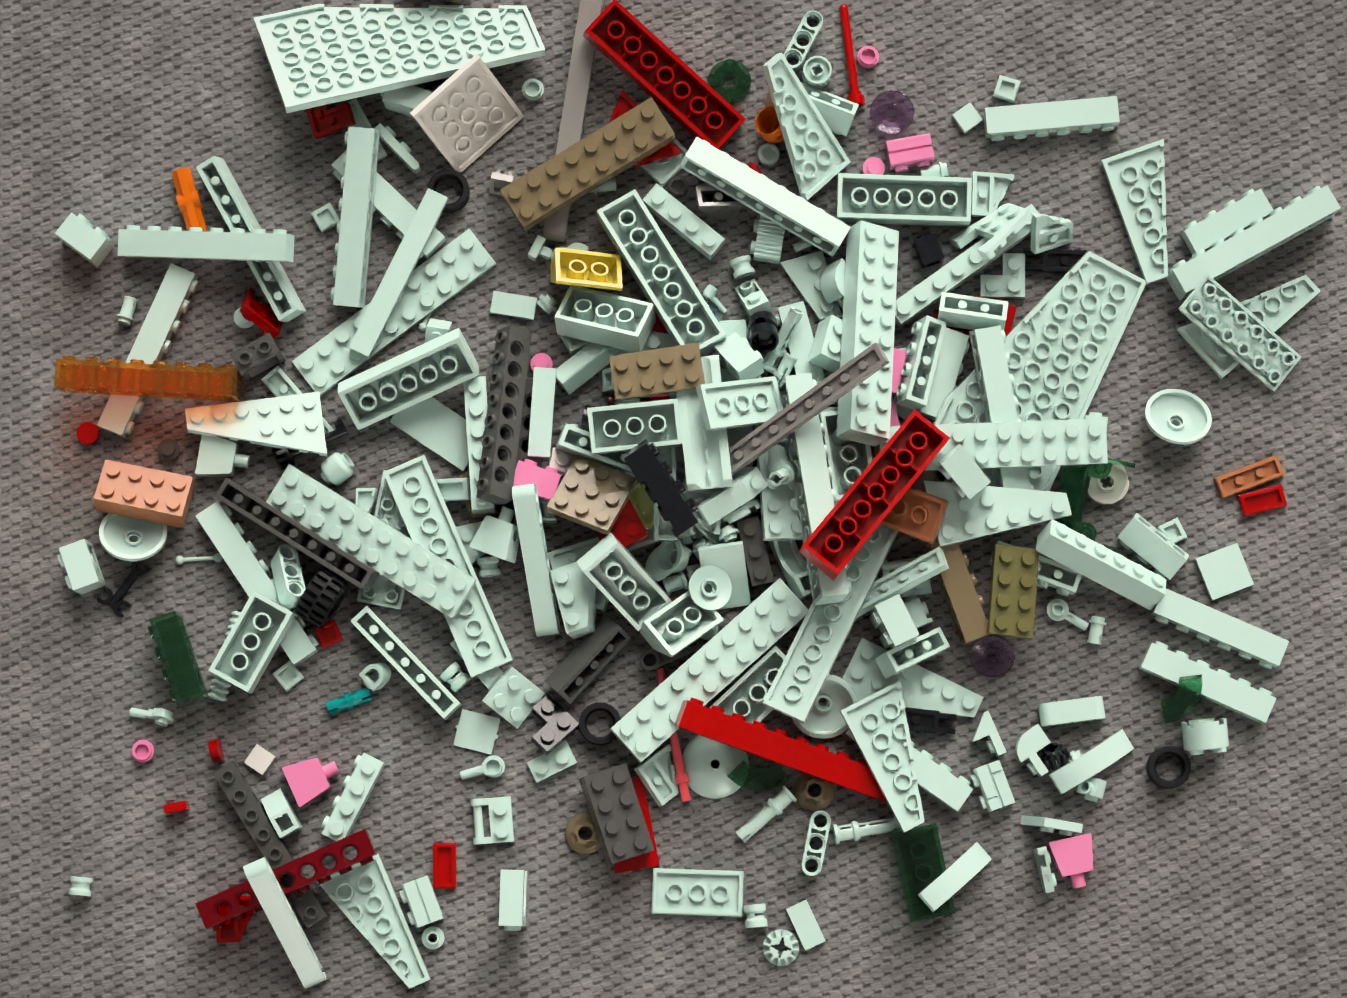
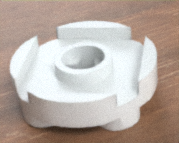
M1108 460L1107 464H1093L1084 476L1085 492L1092 501L1101 505H1112L1120 501L1126 495L1129 488V480L1125 468L1113 460ZM1101 478H1111L1110 483L1112 486L1102 487Z

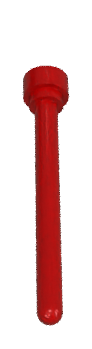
M842 4L839 7L850 87L847 100L859 104L858 107H862L865 105V99L858 87L847 5Z

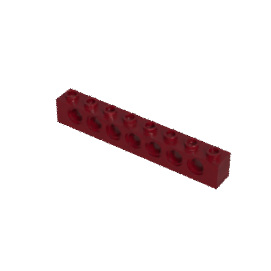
M363 829L279 866L272 871L286 898L289 899V893L297 890V893L300 894L311 889L310 884L318 881L320 885L332 880L330 875L337 872L343 875L352 871V866L360 863L361 866L373 862V856H376L377 852L367 829ZM348 847H354L357 851V856L353 860H349L345 856V851ZM328 856H333L336 860V864L332 869H327L324 865V860ZM307 865H311L315 870L313 877L309 879L303 875V869ZM287 874L293 877V885L289 888L284 887L282 884V878ZM245 881L195 903L205 928H212L213 931L225 927V922L230 919H234V922L246 918V912L253 909L256 913L263 910L249 881ZM244 893L249 894L251 897V902L246 907L240 903V897ZM223 902L227 903L230 907L229 913L225 916L219 913V906Z

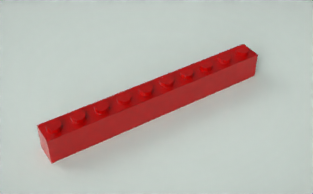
M691 698L690 701L683 700L674 725L675 727L879 801L887 802L865 760L859 758L857 762L850 760L849 754L837 751L836 754L828 752L829 747L818 743L814 747L807 744L808 740L799 736H795V739L787 737L788 732L777 728L773 732L766 729L767 725L754 720L753 724L745 721L746 717L736 713L729 716L724 714L725 709L712 705L711 709L703 706V701Z

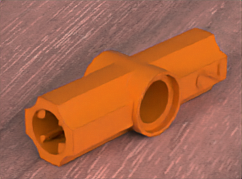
M190 167L177 169L172 172V178L177 191L178 207L181 215L183 214L186 229L189 231V227H201L203 231L208 232L202 213L201 197L199 191L196 190Z

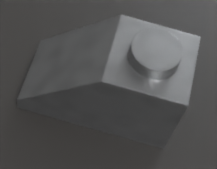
M713 186L695 187L698 209L714 219L736 218L742 203Z

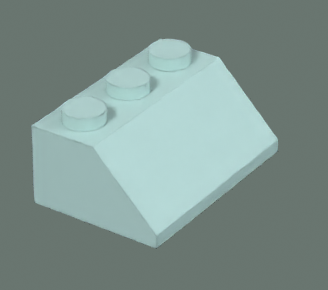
M687 591L645 620L640 633L654 650L673 657L719 625L724 619L716 610H705L697 606L691 599L689 591Z

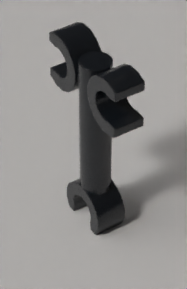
M139 561L132 562V571L115 594L109 588H104L103 590L109 595L108 599L102 600L97 597L99 603L110 606L114 609L115 614L122 618L124 615L120 613L119 607L121 605H125L128 608L131 607L130 603L122 600V598L138 576L147 573L149 570L147 565L142 570H138L137 564Z

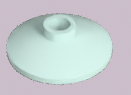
M706 565L693 572L689 579L688 590L691 599L697 606L705 610H717L729 601L732 593V584L724 570L717 566ZM705 585H708L710 587V593H707L705 591Z

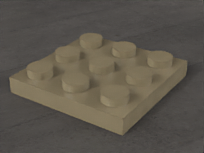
M576 455L548 503L547 512L609 535L638 484V479Z

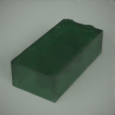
M172 611L149 619L151 624L148 626L152 639H155L158 647H155L156 655L165 666L162 669L165 681H169L172 687L169 690L172 702L185 708L208 700L209 696H207L208 693L182 615L177 611Z
M937 824L915 827L905 833L902 830L891 832L890 836L909 922L956 913L952 897L932 912L918 896L921 891L946 870Z

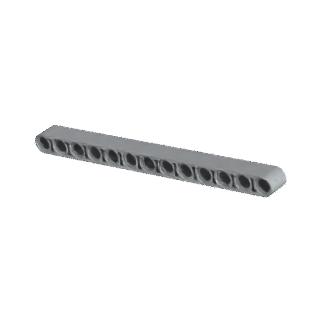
M580 0L555 156L582 139V126H584L590 89L589 84L591 83L593 70L592 64L594 63L596 48L583 37V34L602 13L603 0ZM571 204L545 219L543 238L565 243V233H567Z

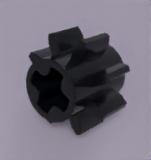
M1050 743L1042 750L1043 755L1040 756V759L1045 766L1047 765L1048 770L1056 771L1068 763L1067 758L1070 755L1067 748H1063L1062 744Z

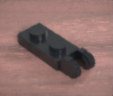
M1050 249L1038 254H1034L1032 251H1025L1026 258L1042 257V264L1025 265V271L1067 273L1086 254L1087 250Z
M905 707L909 731L955 734V729L952 727H938L939 718L953 721L957 719V715L940 713V711Z

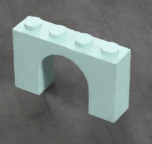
M501 869L499 926H504L505 931H521V926H526L528 871Z

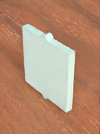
M462 709L459 724L455 726L457 731L453 745L491 755L495 739L498 738L497 731L500 718Z

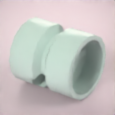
M822 56L810 57L803 66V83L820 90L824 89L830 82L832 71L830 62Z

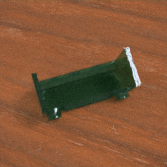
M1108 458L1107 464L1062 466L1057 492L1067 494L1072 515L1055 519V521L1095 541V527L1088 522L1081 521L1091 477L1098 479L1107 477L1111 472L1112 464L1130 469L1135 468L1136 464ZM1104 545L1106 548L1116 552L1117 547Z

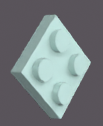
M509 666L482 701L518 729L532 711V707L541 700L545 693L515 668Z

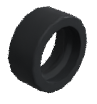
M443 169L431 177L427 189L436 191L438 183L446 178L456 180L462 188L461 196L456 202L446 204L443 210L444 213H454L461 210L467 204L470 197V188L466 178L460 172L454 169Z
M604 702L588 705L582 711L579 718V729L582 736L594 745H606L613 742L617 737L612 731L604 737L593 736L588 731L587 720L593 712L605 711L612 717L614 726L621 720L618 711L612 705Z
M1164 746L1156 749L1149 756L1146 763L1147 774L1156 786L1163 789H1173L1183 785L1188 780L1191 773V762L1188 755L1182 749L1175 746ZM1165 754L1176 756L1182 764L1181 774L1172 781L1161 779L1156 772V762Z

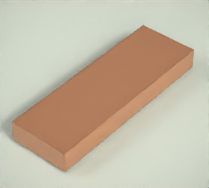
M1274 455L1214 478L1221 499H1225L1283 477L1285 474L1278 456Z

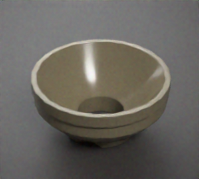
M803 773L794 784V796L797 799V803L808 811L823 810L829 806L834 798V784ZM815 783L821 787V794L818 797H812L808 794V787L811 784Z
M590 813L578 814L568 822L565 837L568 845L574 851L580 854H591L601 848ZM584 826L592 830V837L588 840H582L579 837V830Z

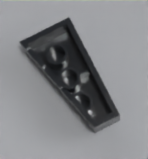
M647 439L624 453V460L639 483L646 486L644 489L653 503L657 502L660 515L664 521H670L672 524L671 531L677 537L698 523L696 510L699 508L692 498L687 499L683 493L686 489L679 479L675 481L671 476L673 470L667 461L662 462L658 457L660 451L653 442L649 444Z

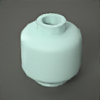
M335 452L321 463L322 473L320 475L327 484L340 485L353 475L354 463L347 454Z

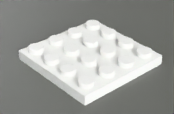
M477 54L410 112L411 116L450 166L460 173L524 117Z

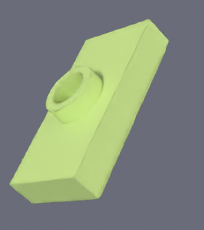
M638 483L629 499L645 529L648 530L654 527V503L644 489L646 486Z

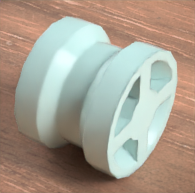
M750 255L737 257L729 261L730 267L734 269V279H741L755 273L754 268L750 264Z
M491 556L477 559V564L480 566L479 578L501 575L497 565L499 562L498 557Z
M70 876L72 886L68 894L91 896L90 884L93 883V878Z

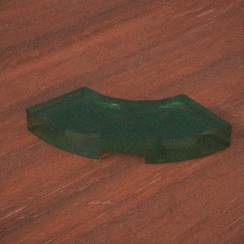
M1202 675L1179 677V687L1176 693L1169 698L1161 700L1165 723L1177 721L1194 709L1202 692Z
M742 761L727 775L735 784L748 790L757 791L777 788L790 779L775 762L763 767H754Z

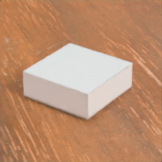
M256 744L244 763L261 775H264L276 756Z

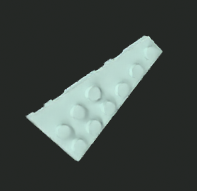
M319 392L185 408L188 433L211 437H226L234 441H249L251 444L280 449L299 450V452H312L327 457Z
M923 481L926 493L949 501L937 534L939 547L1072 515L1067 494L1062 492L986 486L969 499L966 495L963 498L952 486L955 483Z
M377 853L376 856H373V862L361 866L360 863L352 866V871L340 875L339 872L330 875L332 880L320 884V886L410 989L431 980L380 855Z

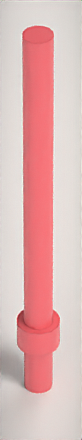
M656 669L658 684L660 685L667 679L665 669ZM676 731L669 737L677 774L675 775L676 785H679L682 802L691 801L688 788L689 777L688 773H685L678 733Z

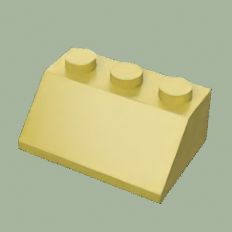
M555 247L550 264L551 282L622 291L621 255Z

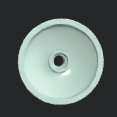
M1180 389L1162 390L1154 394L1148 400L1145 407L1144 415L1148 427L1155 435L1167 442L1180 445L1192 444L1203 439L1209 432L1212 417L1208 406L1198 396Z
M108 513L100 524L99 539L106 552L113 557L124 561H141L154 556L163 548L167 540V525Z
M828 674L805 723L793 718L792 720L799 730L811 737L826 739L838 736L848 729L840 711L857 702L856 694L844 679ZM821 698L827 699L825 703H820L819 700Z
M700 735L689 742L682 755L685 773H688L689 777L688 786L695 793L706 798L719 799L733 794L743 785L748 774L749 760L746 752ZM713 760L719 761L720 765L718 768L711 766Z

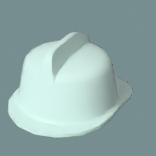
M678 537L677 540H665L649 555L645 570L655 581H661L671 573L683 571L688 565L689 557L693 552L683 545Z

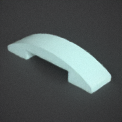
M1121 729L1088 752L1049 774L1059 793L1063 794L1110 766L1133 750L1134 747L1123 729Z
M976 842L937 879L921 891L918 896L934 912L971 880L991 860L990 856Z

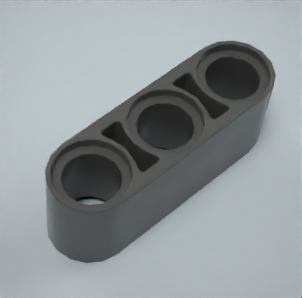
M701 638L697 639L698 644L694 649L686 647L673 658H668L665 654L653 648L646 650L640 656V666L645 671L651 672L692 655L700 649ZM653 655L656 658V664L652 667H647L643 663L645 656Z

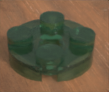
M727 59L714 65L707 79L708 85L729 104H736L745 99L751 87V77L748 69L742 63L733 59ZM726 77L735 79L733 87L730 85L724 86Z

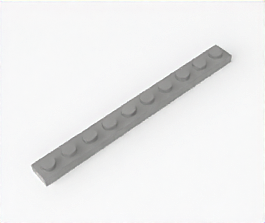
M876 342L730 447L732 476L890 363L881 346Z

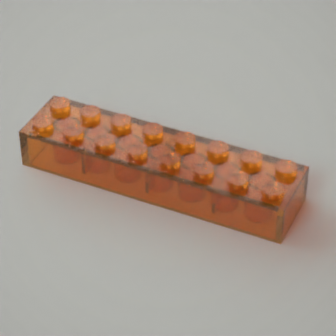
M62 356V359H56L54 386L60 392L240 402L242 375L238 369L234 368V365L223 364L221 368H214L212 364L199 363L198 367L189 366V363L176 362L174 366L167 365L165 361H153V364H145L143 360L136 359L130 360V363L121 362V359L108 358L107 362L99 361V358L85 357V361L76 360L74 356Z

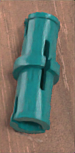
M366 687L350 694L346 692L344 696L325 703L331 716L346 709L352 710L354 706L372 701L373 698L369 688Z

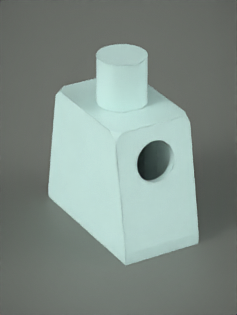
M202 435L195 474L198 477H234L236 467L248 469L250 455L238 454L239 445L235 442L217 436Z
M503 506L498 519L489 515L485 516L469 547L515 563L520 542L518 527L511 524L515 510Z

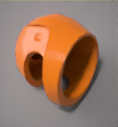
M774 105L763 108L758 113L755 121L758 134L770 144L783 142L784 138Z

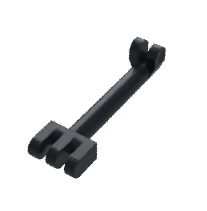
M342 419L334 422L336 430L325 434L326 443L348 434ZM289 448L272 449V453L276 456L275 459L281 469H286L288 464L295 465L293 457L303 453Z

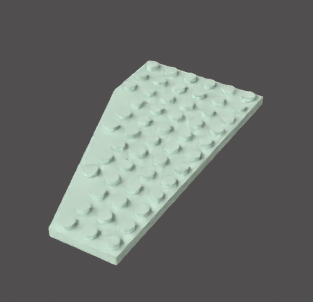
M316 4L254 18L259 38L286 113L448 78L475 54L481 57L488 68L546 56L545 47L527 6L499 5L498 9L463 8V5H429V8H394V5L360 4V8L324 7V4Z
M1090 251L1086 252L1006 336V343H1004L1005 352H1008L1010 357V365H1008L1009 374H1012L1014 378L1012 390L1013 395L1018 400L1016 412L1017 417L1021 421L1084 418L1147 283L1146 280ZM976 368L944 400L933 425L986 423ZM1061 466L1030 467L1031 474L1028 476L1030 485L1033 486L1034 490L1050 491ZM994 468L981 469L991 481L987 486L998 487Z

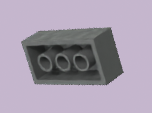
M626 763L579 779L607 866L654 850Z

